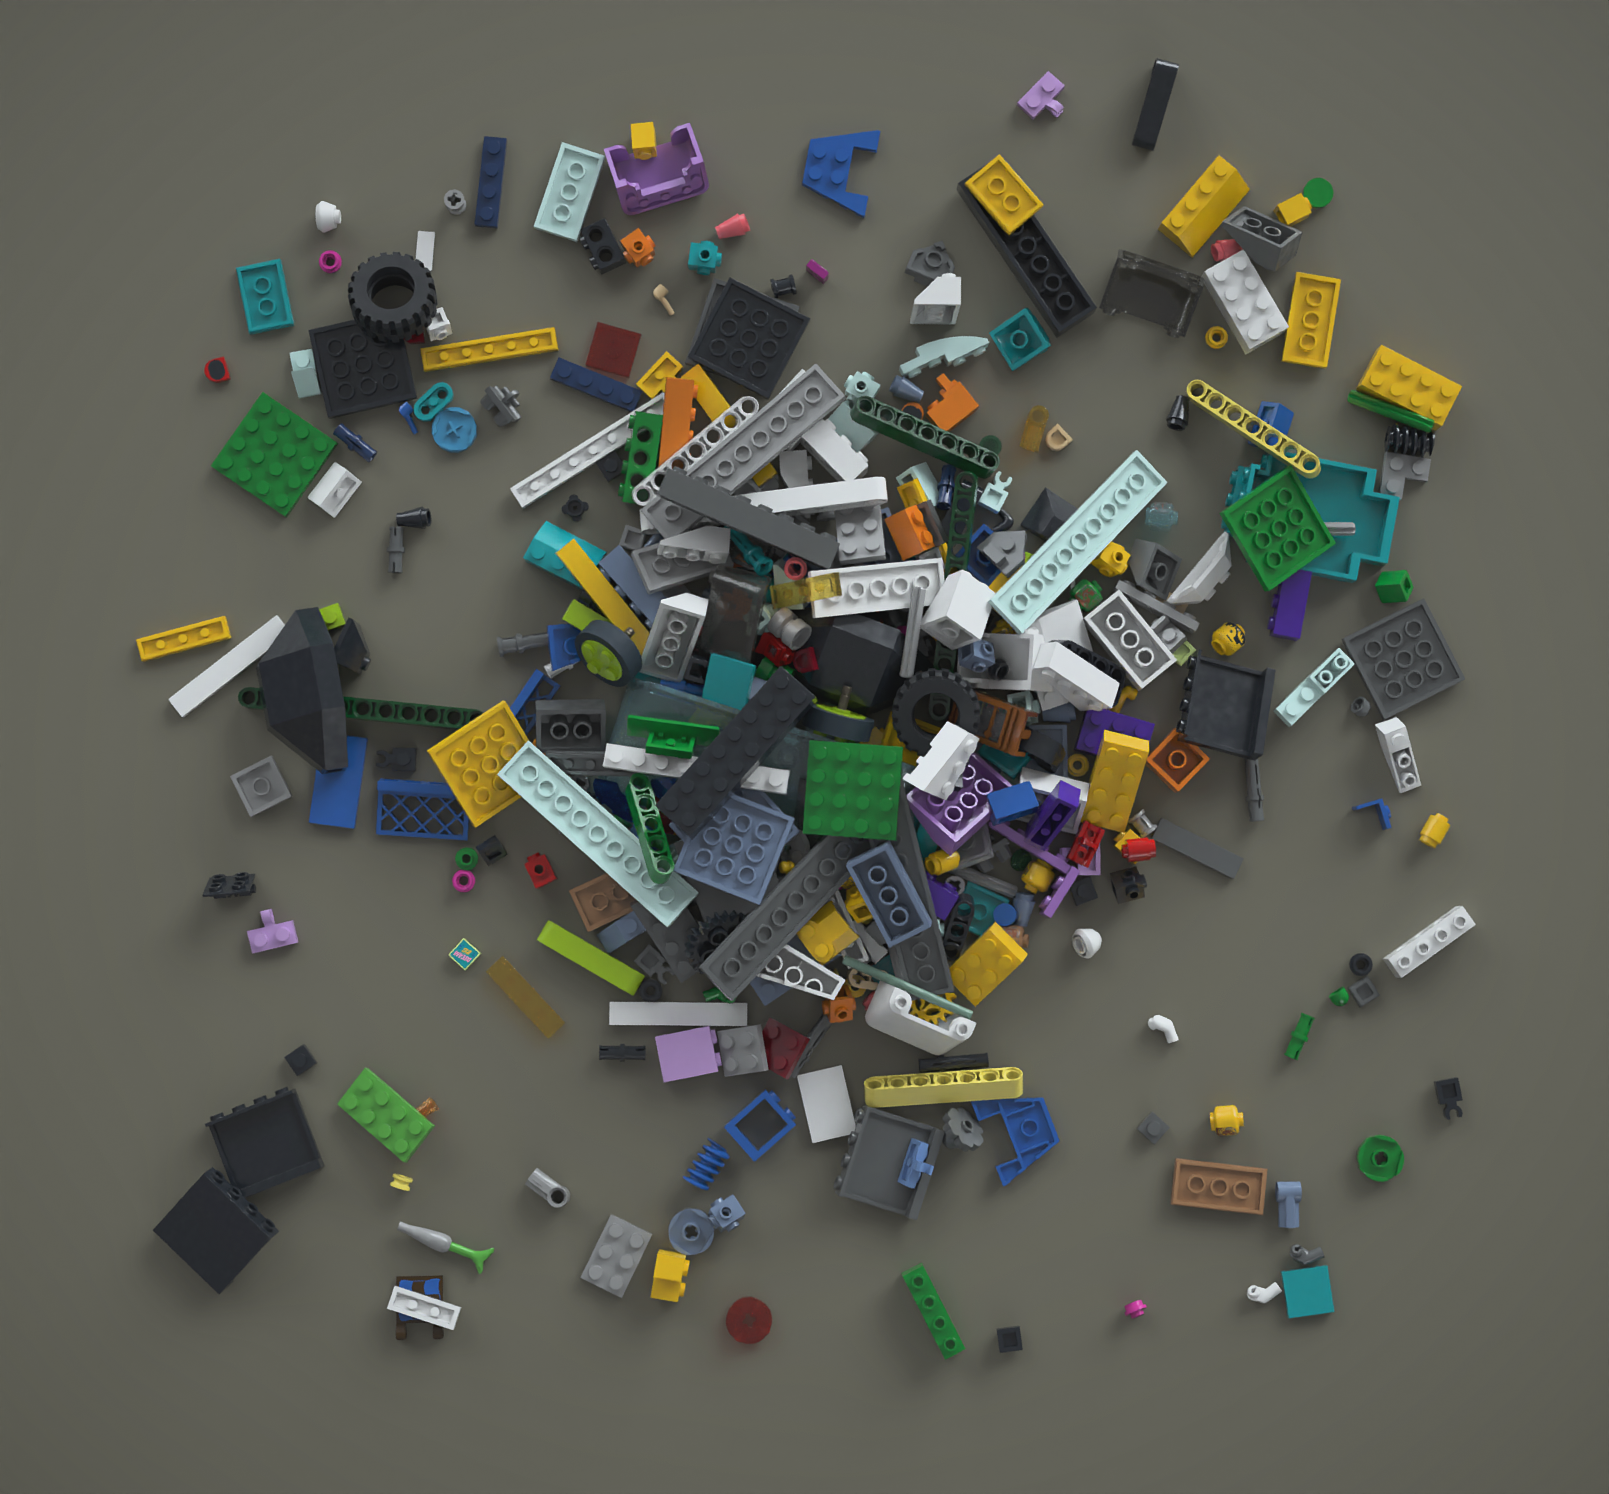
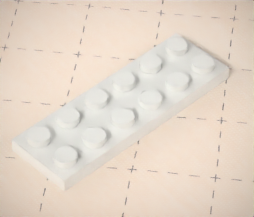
M942 558L808 572L813 618L910 608L913 587L926 589L924 606H930L945 582Z

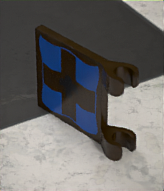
M443 1275L396 1276V1286L443 1301ZM396 1312V1339L405 1340L407 1338L406 1323L430 1322ZM433 1324V1338L442 1339L444 1337V1327Z

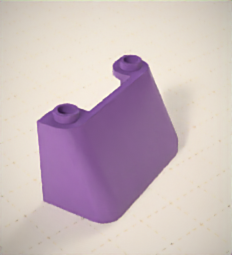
M690 123L674 128L670 133L671 142L656 146L657 157H651L648 160L635 159L634 153L628 154L626 147L622 145H614L604 149L620 204L625 214H639L703 194L707 191L709 182L705 165Z

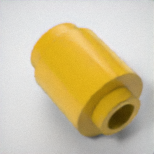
M1436 813L1435 816L1430 815L1420 832L1421 837L1419 841L1435 849L1437 845L1441 844L1451 826L1447 823L1449 819L1439 813Z
M943 849L930 853L925 858V868L931 875L943 874L959 866L960 856L957 851L950 856Z

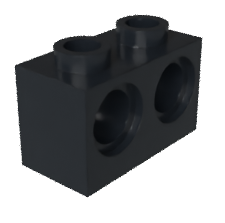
M605 218L581 229L582 237L579 239L585 250L589 249L592 254L589 260L594 270L599 269L602 275L626 264L621 249ZM594 233L602 235V239L598 242H594L590 238ZM604 253L612 255V259L608 262L601 261L600 257Z

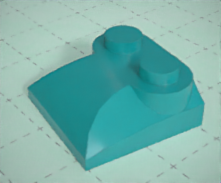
M1024 308L989 332L1012 371L1018 369L1039 354L1046 352L1051 347L1049 337L1029 308Z

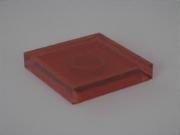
M597 322L585 365L630 378L642 335Z

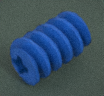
M708 1138L711 1146H702L706 1153L697 1154L701 1161H692L696 1169L688 1168L687 1171L691 1176H683L689 1183L703 1190H709L710 1188L706 1181L713 1183L715 1180L711 1173L716 1175L720 1173L716 1166L724 1167L725 1163L721 1158H730L727 1150L710 1138Z

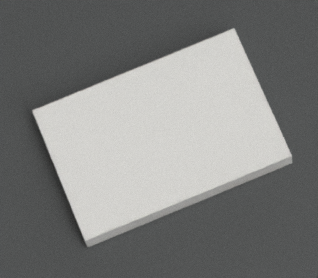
M842 1065L797 1075L812 1143L850 1135L851 1131H855L856 1125Z

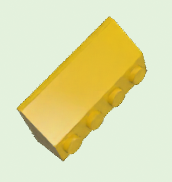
M1218 155L1162 221L1158 230L1193 258L1250 189L1237 169Z

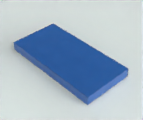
M347 736L348 768L345 771L321 774L316 770L309 823L355 829L368 738Z

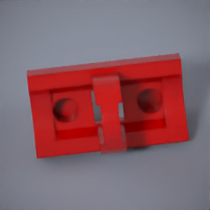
M1084 820L1066 858L1088 868L1105 830ZM1080 845H1087L1089 847L1086 849Z

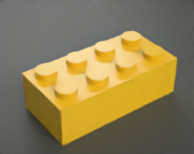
M1380 345L1372 356L1356 390L1434 420L1432 429L1436 431L1443 425L1462 386Z
M1104 730L1089 780L1087 803L1080 822L1085 820L1095 826L1125 833L1149 754L1148 740Z

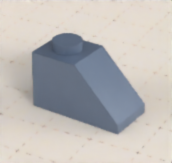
M632 911L598 933L597 937L607 953L610 954L645 932L646 929L635 912Z

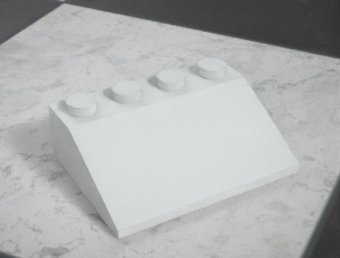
M1077 599L1046 609L1027 628L1039 630V635H1043L1045 643H1049L1051 640H1070L1093 652ZM1054 687L1053 692L1033 691L1042 711L1070 702Z

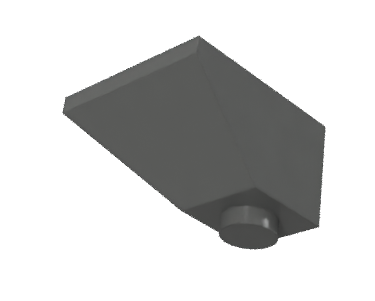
M1136 539L1130 552L1131 556L1128 559L1136 584L1166 601L1182 559L1157 543Z

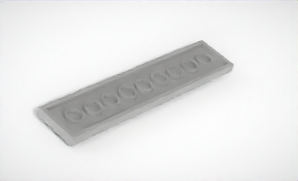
M814 364L687 471L686 476L693 479L699 476L708 480L709 486L715 488L719 485L730 490L729 495L733 494L846 399L845 395L817 364ZM658 496L641 509L644 516L664 539L686 533L704 518Z

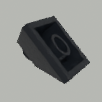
M1045 487L1020 525L1046 542L1077 508Z
M348 617L334 647L337 664L361 675L362 671H366L370 665V652L360 624Z

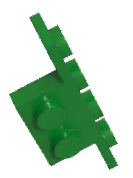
M628 715L627 735L648 738L645 753L692 759L695 745L709 746L720 734V728L717 726Z

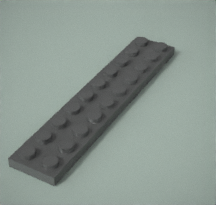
M901 774L897 840H890L928 912L932 925L930 928L896 944L895 947L904 981L935 995L953 992L954 985ZM869 839L871 849L888 841ZM908 993V994L910 995L912 1001H913V1000H917V999H921V998H919V997H917V996H914V995Z
M824 835L762 900L761 904L755 907L698 968L730 1001H733L851 876L846 867L847 861L871 849L869 838Z

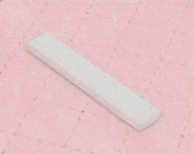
M276 615L168 700L181 717L184 718L264 656L285 624Z
M610 1002L609 1025L747 1026V1003Z

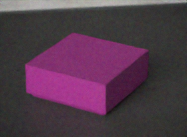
M810 260L806 265V271L824 284L828 280L829 272L814 260Z

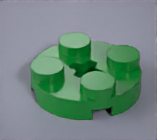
M1385 1135L1367 1137L1357 1151L1358 1168L1366 1177L1374 1181H1388V1179L1397 1176L1401 1172L1404 1165L1403 1151L1391 1137ZM1383 1152L1386 1161H1381L1380 1165H1378L1377 1160L1374 1159L1375 1155Z

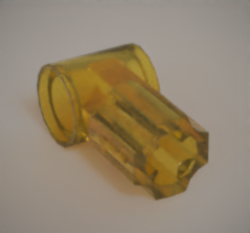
M1034 406L1028 412L1019 444L1020 448L1038 452L1045 426L1049 419V412L1044 406ZM1035 411L1041 412L1044 420L1042 422H1035L1032 418V413Z

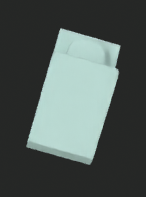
M313 349L291 352L290 358L293 368L291 374L298 397L304 398L320 395L321 388Z

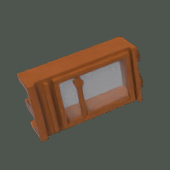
M973 689L977 694L980 706V722L975 735L980 738L978 742L1012 756L1025 757L1026 752L1018 750L1020 741L1030 737L1031 731L1025 729L1028 717H1037L1038 713ZM954 702L947 721L955 725L958 718V709Z

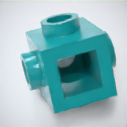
M701 241V243L691 242L688 269L695 270L700 275L715 273L716 267L721 266L722 253H718V246L710 241Z

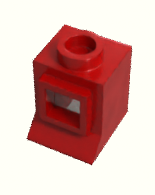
M765 632L762 634L755 652L765 655L778 667L790 664L793 661L796 650H791L781 641V638L775 637L771 632Z

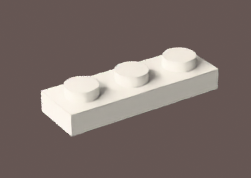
M394 1286L387 1309L454 1330L461 1307Z

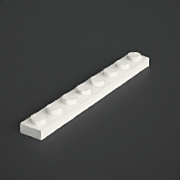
M664 392L511 487L510 489L521 507H527L589 468L606 455L624 446L626 438H631L632 429L628 428L629 417L634 415L635 411L663 415ZM640 429L637 433V437L646 432L647 430Z
M607 743L603 767L679 779L698 757L692 756V759L655 755L645 753L646 749ZM759 766L740 788L786 795L790 771Z

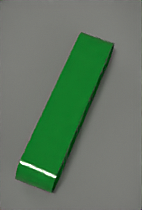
M635 773L630 777L625 794L649 877L656 884H664L672 874L674 862L659 811L655 806L656 801L650 780L645 774ZM633 785H637L641 787V789H637ZM640 806H645L648 810H644ZM645 826L653 828V831L648 830ZM651 847H656L660 851H654ZM657 868H663L666 872H660Z

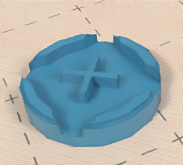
M449 407L435 416L432 423V436L441 449L451 453H459L467 450L474 443L477 436V425L468 411L459 407Z

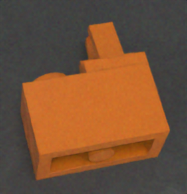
M943 373L936 378V382L941 388L939 394L942 401L936 400L927 407L929 411L926 413V417L932 425L950 432L976 412L979 405L960 381L957 382L954 379L951 382Z

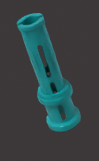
M730 528V539L742 551L744 560L748 564H752L756 574L762 576L770 572L774 565L772 559L766 557L763 554L762 548L754 545L746 535Z

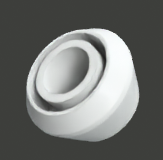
M321 201L316 206V225L318 230L325 233L337 228V224L341 223V211L337 210L335 205Z
M1093 929L1075 930L1072 936V944L1079 956L1089 959L1101 947L1102 939L1098 932Z

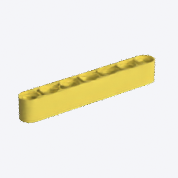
M1193 380L1188 384L1187 394L1194 405L1287 466L1291 465L1302 476L1315 478L1319 475L1321 465L1315 454L1205 382ZM1197 388L1204 390L1201 396L1195 397L1192 395L1193 391ZM1219 400L1222 402V405L1217 409L1210 407L1213 401ZM1232 413L1241 414L1240 418L1236 421L1229 419ZM1251 425H1258L1260 427L1256 433H1249L1247 431ZM1270 437L1278 439V442L1273 446L1266 444ZM1290 449L1297 451L1296 456L1293 458L1285 456V453ZM1307 462H1314L1316 464L1313 470L1304 469V465Z
M1016 1067L869 1077L864 1081L865 1103L869 1107L879 1108L1017 1098L1023 1094V1072Z

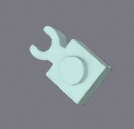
M1000 471L993 478L994 485L991 483L987 484L977 503L995 514L999 513L1008 495V492L1003 489H1006L1012 481V478L1009 477L1006 482H1001L999 480Z

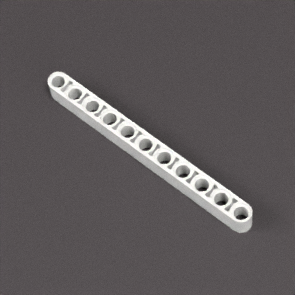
M870 477L742 494V496L752 500L750 504L756 507L760 504L773 509L772 514L777 516L781 513L788 516L873 506L884 504L888 501L886 479L884 477ZM640 509L641 533L648 535L659 534ZM704 517L691 529L705 526H720L721 524Z

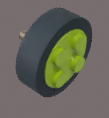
M594 620L575 638V648L583 664L598 679L611 686L623 687L627 685L642 669L640 652L630 639L635 634L631 627H628L623 632L607 621Z
M843 686L838 707L815 703L804 716L802 724L813 729V734L823 737L827 735L835 736V741L855 743V741L869 742L874 720L847 710L852 688Z

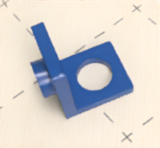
M1382 798L1352 807V810H1358L1375 805L1382 830L1391 828L1389 821L1391 813L1387 805L1384 806Z

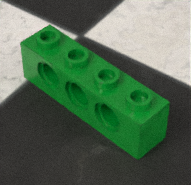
M635 411L634 415L629 417L628 428L632 429L631 438H626L625 451H628L627 461L623 460L621 474H625L624 483H620L618 496L622 497V502L636 504L632 499V491L635 487L630 483V479L634 474L641 475L644 480L655 471L663 415ZM640 429H646L649 432V439L646 442H641L637 438V433ZM639 451L646 455V461L641 465L634 462V455ZM640 489L637 492V499L640 502L648 499L649 493L646 489Z
M922 1262L902 1272L901 1274L944 1359L946 1360L965 1350V1346Z

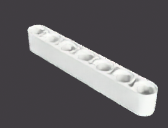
M747 396L736 401L639 483L632 491L633 501L642 506L652 501L659 490V487L654 483L656 475L663 474L665 476L666 471L669 468L672 469V462L676 459H680L684 465L683 470L688 471L758 412L759 404L754 397ZM745 400H749L753 404V410L750 413H745L742 410V403ZM728 415H732L736 419V423L732 428H728L724 424V419ZM712 429L718 433V440L714 443L709 442L707 439V433ZM697 444L701 448V453L698 457L694 458L690 455L689 449L692 445ZM640 489H646L649 493L648 499L644 502H640L637 499V492Z

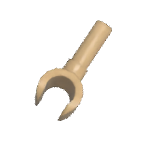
M659 284L654 289L653 295L664 305L671 316L675 312L664 298L668 294V290L662 284Z

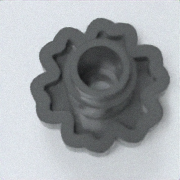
M959 1107L957 1110L951 1108L942 1117L945 1123L943 1125L945 1133L942 1142L947 1148H959L964 1152L969 1149L975 1151L984 1142L981 1136L983 1129L979 1121L972 1118L969 1111L962 1107Z

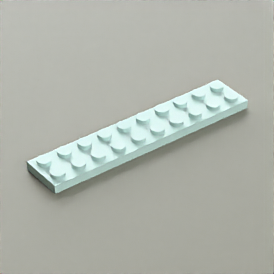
M1135 450L997 591L988 603L1019 635L1022 634L1168 482L1138 450Z
M529 740L497 774L667 928L698 896L699 892L674 871H672L666 883H654L649 877L639 839ZM657 868L660 872H666L663 868Z

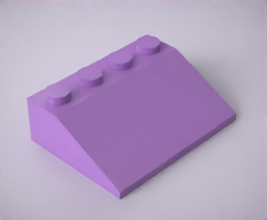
M975 752L970 755V764L963 772V788L959 792L953 791L947 800L922 791L917 787L907 794L909 807L931 839L950 856L990 820L992 810L987 800V794L1012 786Z

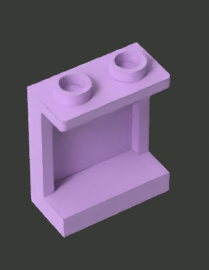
M710 1026L655 1037L664 1082L718 1072V1066H722L720 1052L715 1053L714 1044L718 1043L715 1029L711 1030Z

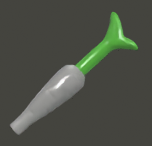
M401 1221L397 1228L398 1231L406 1233L436 1251L444 1253L449 1250L472 1259L478 1274H481L483 1271V1262L494 1252V1248L474 1251L452 1242L451 1237L444 1233L408 1225Z

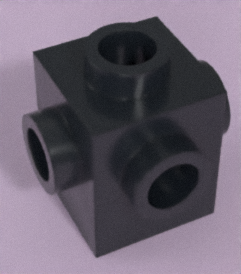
M1137 866L1110 873L1112 890L1118 904L1145 897L1146 879L1144 874H1139Z

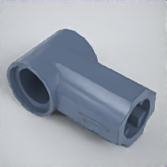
M1276 1182L1275 1197L1276 1202H1278V1227H1299V1202H1301L1302 1198L1301 1183Z

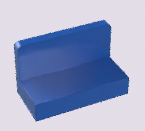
M1262 401L1257 417L1287 436L1294 412L1280 403ZM1254 425L1251 433H1256L1260 427ZM1270 437L1266 444L1273 446L1278 442V439ZM1248 441V444H1249V445H1251V446H1253V447H1258L1257 445H1255V444L1252 443L1251 441Z
M1030 781L987 794V800L992 810L990 820L993 826L1034 814L1039 807Z

